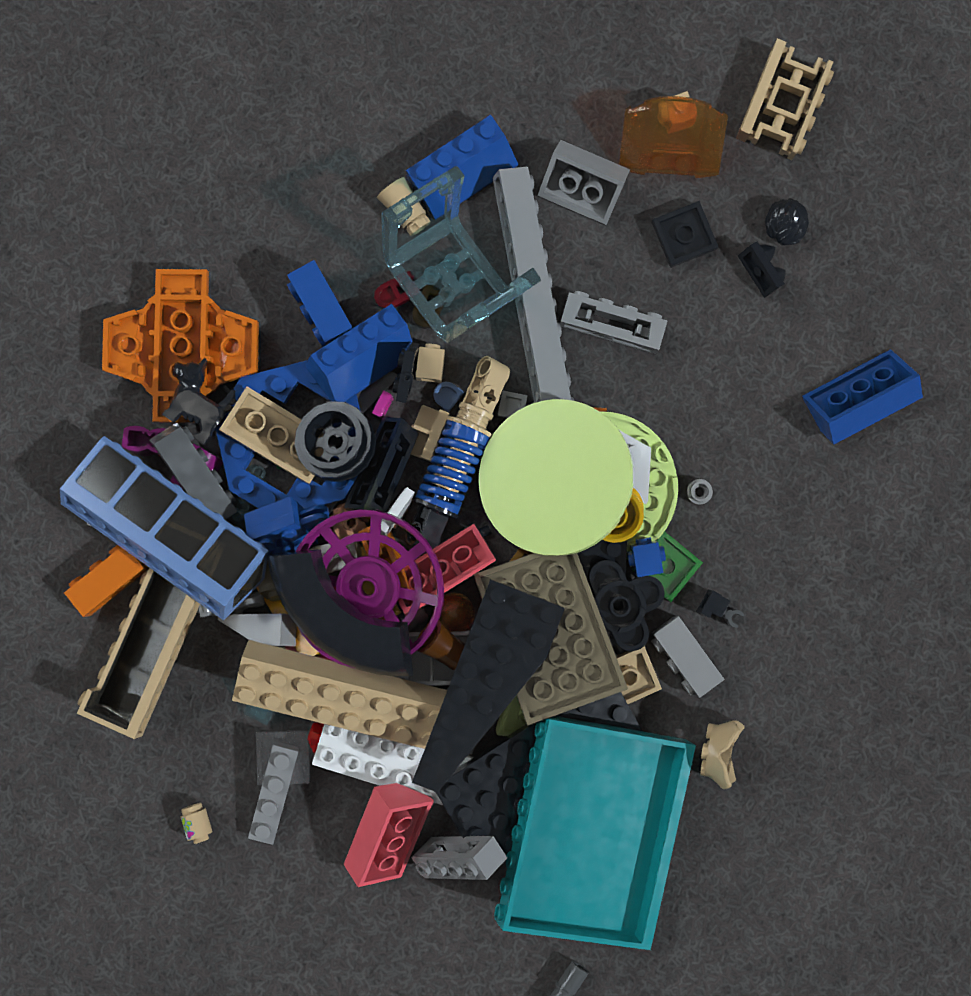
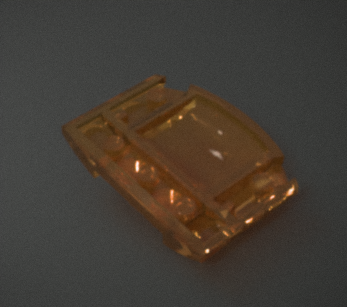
M682 96L650 98L644 100L643 104L633 109L629 106L625 108L619 165L630 169L631 173L645 175V173L694 175L695 178L719 175L728 114L724 111L721 114L710 103Z

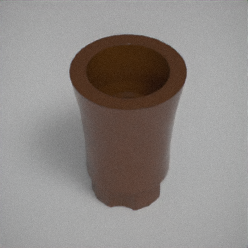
M438 620L433 633L417 651L443 663L451 670H455L465 643L454 636ZM428 624L423 628V630H422L421 633L419 634L418 638L421 636V634H422V633L424 632V630L427 628Z

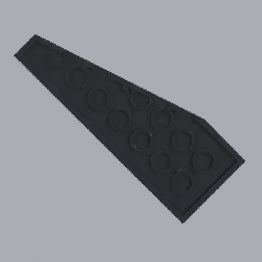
M490 579L412 783L438 793L547 658L563 615L564 607Z

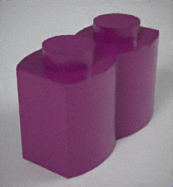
M141 426L126 427L123 431L122 447L139 456H150L153 454L160 456L149 440L164 431L165 428H156L149 431Z

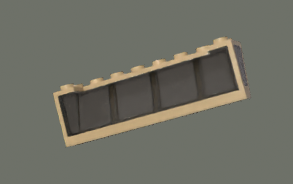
M170 519L166 521L155 535V539L186 561H191L210 537L181 522ZM216 540L196 567L212 578L227 544ZM151 568L143 573L140 579L142 586L138 594H135L130 601V613L119 626V632L121 633L117 642H113L109 649L108 655L110 658L107 665H104L99 671L97 687L84 691L78 700L80 707L77 714L133 739L143 736L200 606V603Z

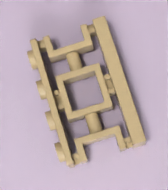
M777 38L736 139L743 142L750 140L752 144H756L760 135L763 134L783 142L779 154L788 155L787 159L792 160L796 154L801 155L807 140L803 138L805 132H810L816 119V117L812 116L815 108H820L825 94L821 93L824 85L828 86L833 77L834 71L830 70L833 61L828 60L826 63L823 62L822 58L818 57L813 68L793 61L791 57L795 48L792 46L789 48L785 47L787 42ZM783 57L784 60L781 68L792 72L791 78L788 80L778 76L774 85H771L770 83L779 60ZM819 71L821 72L809 100L807 98L811 88L799 84L802 77L814 80ZM779 88L801 97L795 114L772 105ZM764 102L766 105L763 114L773 117L774 121L772 126L760 122L756 130L753 131L752 128ZM800 117H802L799 130L791 146L789 144L793 135L782 131V125L786 122L795 126Z

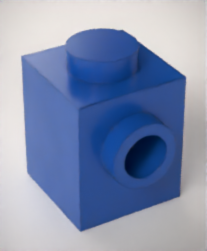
M651 537L636 539V544L630 545L631 551H627L629 567L634 566L635 575L642 577L663 573L662 561H666L664 547L659 546L657 541H651Z

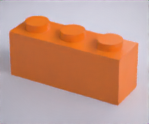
M116 545L109 551L110 556L104 561L100 559L89 567L90 572L84 577L78 576L68 584L70 588L64 594L82 617L91 616L139 578L146 570H149V567L119 545Z

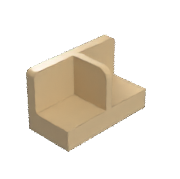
M425 405L421 406L416 421L411 426L419 433L411 455L431 462V458L435 456L434 450L439 446L438 441L443 436L442 431L445 428L447 417L450 416V413L441 409L438 411Z

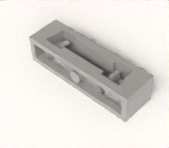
M581 291L569 292L560 322L561 327L654 354L659 351L667 325V320H663L661 315L648 312L647 315L639 313L637 308L629 305H623V308L615 306L613 301L605 298L594 300L589 298L587 293ZM592 311H595L594 315L632 326L634 323L638 324L634 336L632 331L593 320L592 323H588Z
M462 836L431 837L411 857L416 864L418 873L424 878L487 880L507 859L494 836H466L465 838H462ZM440 845H444L447 851H443Z

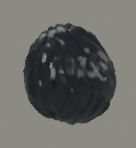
M791 198L774 202L765 218L767 235L772 239H776L778 244L782 246L799 243L805 236L809 225L806 208L797 200Z

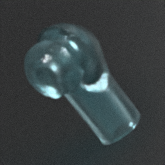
M231 492L237 501V512L232 515V519L237 523L245 522L244 514L251 512L252 504Z

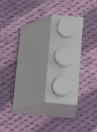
M560 140L553 152L537 196L607 225L630 169Z

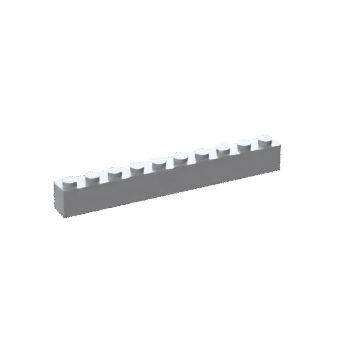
M528 167L499 169L493 177L533 400L534 403L552 399L574 401L569 390L571 378L569 373L566 372L564 363L566 361V352L561 347V326L556 320L557 303L555 298H552L551 293L552 277L548 273L546 266L548 255L542 244L543 228L538 223L537 214L539 207L537 200L533 196L534 179L529 174Z

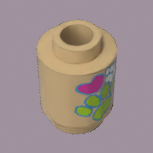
M202 803L182 808V816L180 817L187 841L193 840V843L197 844L208 840V834L213 831L206 808L202 807Z

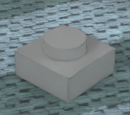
M502 391L498 417L508 418L516 411L524 408L527 395Z

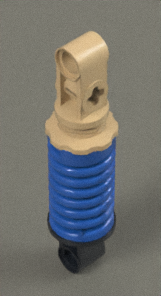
M484 356L478 362L464 400L459 404L460 410L456 417H447L445 428L442 431L444 437L439 439L438 444L440 446L435 448L434 452L436 455L431 458L433 465L427 467L429 474H425L423 477L427 484H420V490L412 499L419 507L411 525L422 534L432 549L439 545L448 519H458V513L462 505L460 501L465 499V495L459 491H468V486L463 484V482L471 483L472 477L467 475V473L475 474L476 468L470 464L478 465L480 463V459L474 457V455L482 456L483 450H485L489 439L492 437V434L486 430L488 421H492L493 411L509 378L510 369L489 356ZM407 531V543L413 546L419 543L418 540Z

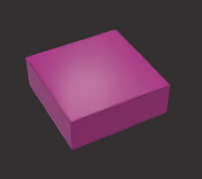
M383 390L372 412L375 417L381 420L385 417L393 401L392 394Z

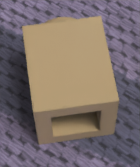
M425 344V347H419L416 369L417 381L442 383L445 350L440 349V345Z

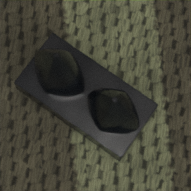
M757 241L741 252L738 258L765 298L785 284L783 281L786 270L774 267L770 262L776 247L766 244L760 245Z

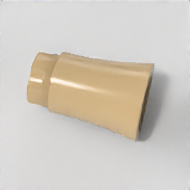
M401 177L394 181L377 196V199L388 208L410 236L418 234L431 223L425 215V210L411 190L406 177Z

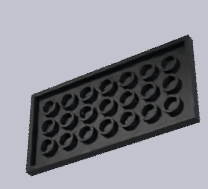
M621 692L556 715L642 731ZM536 723L528 726L525 724L458 767L438 793L436 792L462 838L466 836H494L506 857L513 845L512 830L517 825L519 818L517 808L520 799H523L524 795L523 780L530 768L529 753L536 741Z

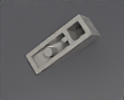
M289 614L229 615L224 621L218 617V621L249 640L283 649L289 646H296L297 626Z

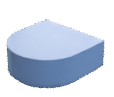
M442 382L435 387L433 395L435 402L449 413L464 392L451 382Z

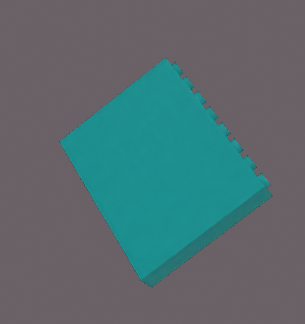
M559 716L539 721L535 726L536 741L529 753L530 768L523 780L524 795L523 799H520L517 812L519 818L517 825L512 830L513 845L511 851L507 854V872L505 878L501 880L500 903L495 907L494 918L502 931L651 950L696 745L682 738Z

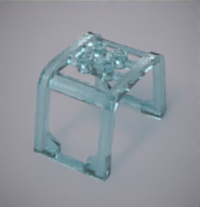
M457 166L434 178V180L381 212L383 256L389 270L430 327L447 343L541 281L534 268H531L507 286L465 231L458 216L464 174ZM439 189L441 196L445 195V219L397 249L398 228L412 215L413 208L411 206ZM452 233L463 250L457 254H447L444 261L434 267H427L423 276L412 281L402 267V264ZM470 258L478 270L472 274H462L458 281L454 272L457 271L461 262ZM440 278L444 287L440 289L438 296L428 302L420 289L426 285L435 286ZM485 278L496 293L446 326L435 312V309L441 305L443 307L451 305L455 297L461 293H469L476 282Z

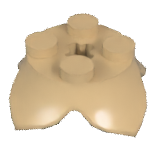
M737 720L719 725L709 723L706 739L710 740L704 743L701 759L706 760L702 761L700 775L711 778L722 789L730 788L732 783L736 781L731 758L732 748L744 729V725Z

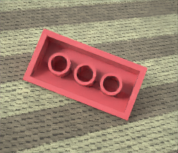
M472 524L433 549L442 570L444 593L496 561L495 556L475 524ZM426 553L415 560L421 574L422 592L437 595L435 571ZM407 565L404 570L409 588L415 590L413 575L409 565ZM399 598L398 602L404 614L407 615L413 601ZM421 603V604H420V608H421L422 606L426 605V604H425V603Z
M398 783L374 787L343 864L357 887L402 877L434 802L430 796Z

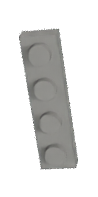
M274 741L248 839L273 845L300 747Z

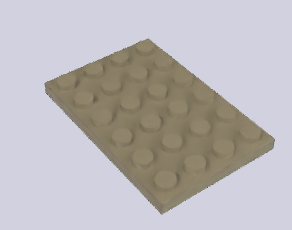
M534 553L474 574L482 600L491 579L565 608L547 658L516 695L527 726L628 689L577 553L559 556H545Z

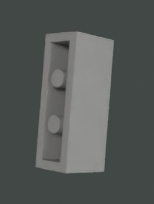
M673 616L651 632L654 638L651 640V643L659 653L664 651L669 658L666 661L667 665L674 674L680 673L684 679L681 684L690 696L694 693L695 696L700 698L725 680L679 616Z

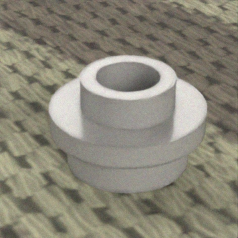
M696 479L687 487V496L694 504H705L712 497V487L706 480ZM697 487L702 488L704 491L701 497L695 494Z

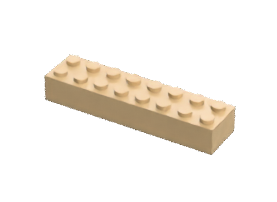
M248 640L241 658L232 701L425 749L447 690L393 676L373 674L323 658Z

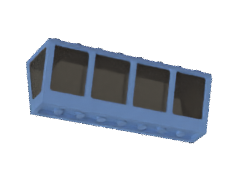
M105 436L98 441L60 488L61 505L223 621L265 578L269 551L262 543L254 541L245 535L242 529L234 527L225 521L219 513L205 507L199 499L192 498L179 485L172 484L159 471L152 470L139 457L132 456L120 444L112 442Z

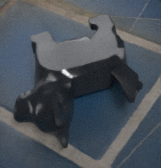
M205 357L200 363H175L173 375L177 377L179 384L175 390L170 407L162 414L173 423L183 416L184 419H188L192 423L194 421L197 425L200 424L201 431L195 433L193 437L204 445L212 438L213 432L220 427L225 414L233 409L231 405L237 402L234 399L235 390H231L219 404L201 393L200 389L205 379V369L208 362Z

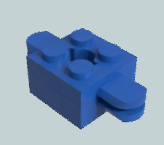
M289 496L244 514L245 535L254 541L262 543L269 551L268 555L295 552L305 536L315 526L329 518V509L321 504L304 509ZM318 538L315 539L311 546L319 544ZM235 549V554L242 557V554Z

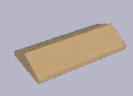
M246 387L219 431L305 483L310 484L315 476L300 462L294 445L296 430L301 419L251 388ZM322 432L318 438L323 437L324 433ZM322 448L316 450L317 457L323 455L324 450Z
M645 646L637 651H627L616 656L628 687L627 690L621 692L627 704L662 689Z

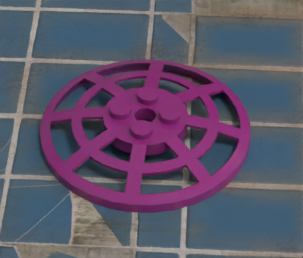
M359 509L342 512L329 517L315 526L305 536L296 551L308 550L315 539L322 535L331 545L322 557L325 568L327 569L329 562L336 553L346 564L338 576L329 575L332 581L331 584L333 587H336L337 593L359 609V612L372 618L384 616L386 621L400 622L392 609L399 598L412 600L413 603L409 613L402 621L407 622L409 626L415 618L421 603L435 606L432 618L421 636L414 643L409 637L411 655L416 652L433 633L440 618L444 602L442 570L429 542L405 520L378 510ZM371 517L370 533H356L340 540L330 529L336 523L347 519ZM382 519L404 528L419 543L407 551L396 540L382 535ZM369 540L368 556H361L355 559L346 547L348 544L356 541ZM380 542L395 549L400 553L401 557L392 564L380 558ZM425 551L435 571L437 595L422 592L421 574L415 559ZM407 565H409L413 575L415 590L400 587L397 573ZM366 580L372 582L375 587L372 595L366 594L362 589V584ZM302 633L311 646L323 656L338 664L351 667L326 654Z

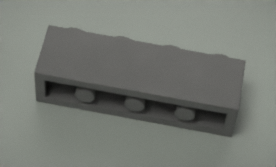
M175 423L150 439L149 441L185 493L192 498L199 499L205 507L219 513L224 520L237 512L233 505L236 503L235 498L228 489L226 491L222 489L219 483L223 480L215 469L210 471L205 463L208 461L207 456L200 447L195 449L191 443L194 437L186 426L181 428V426Z

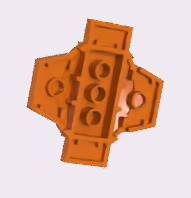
M156 269L155 295L147 300L148 303L143 309L137 311L134 309L103 319L102 370L143 385L146 391L153 396L152 422L173 423L162 414L170 407L175 390L179 384V380L173 375L175 363H200L204 357L208 362L205 369V379L200 391L208 399L220 385L258 373L259 322L227 310H222L208 296L209 271L207 269ZM181 416L175 423L192 422H190L188 419H184V417Z

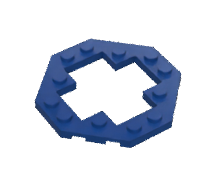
M308 360L241 377L233 389L235 390L234 399L238 401L245 388L249 387L260 395H263L265 392L286 405L300 383L328 401H331L305 366ZM357 394L346 401V403L360 410ZM231 410L225 414L220 427L224 423L225 419L227 418ZM342 422L334 423L333 427H340ZM220 427L216 429L229 490L257 508L264 507L289 496L304 509L318 504L326 505L344 501L351 492L357 478L356 476L343 482L325 481L322 486L313 480L308 484L297 478L286 495L246 471L256 452L219 431ZM355 429L349 432L350 437L356 436Z

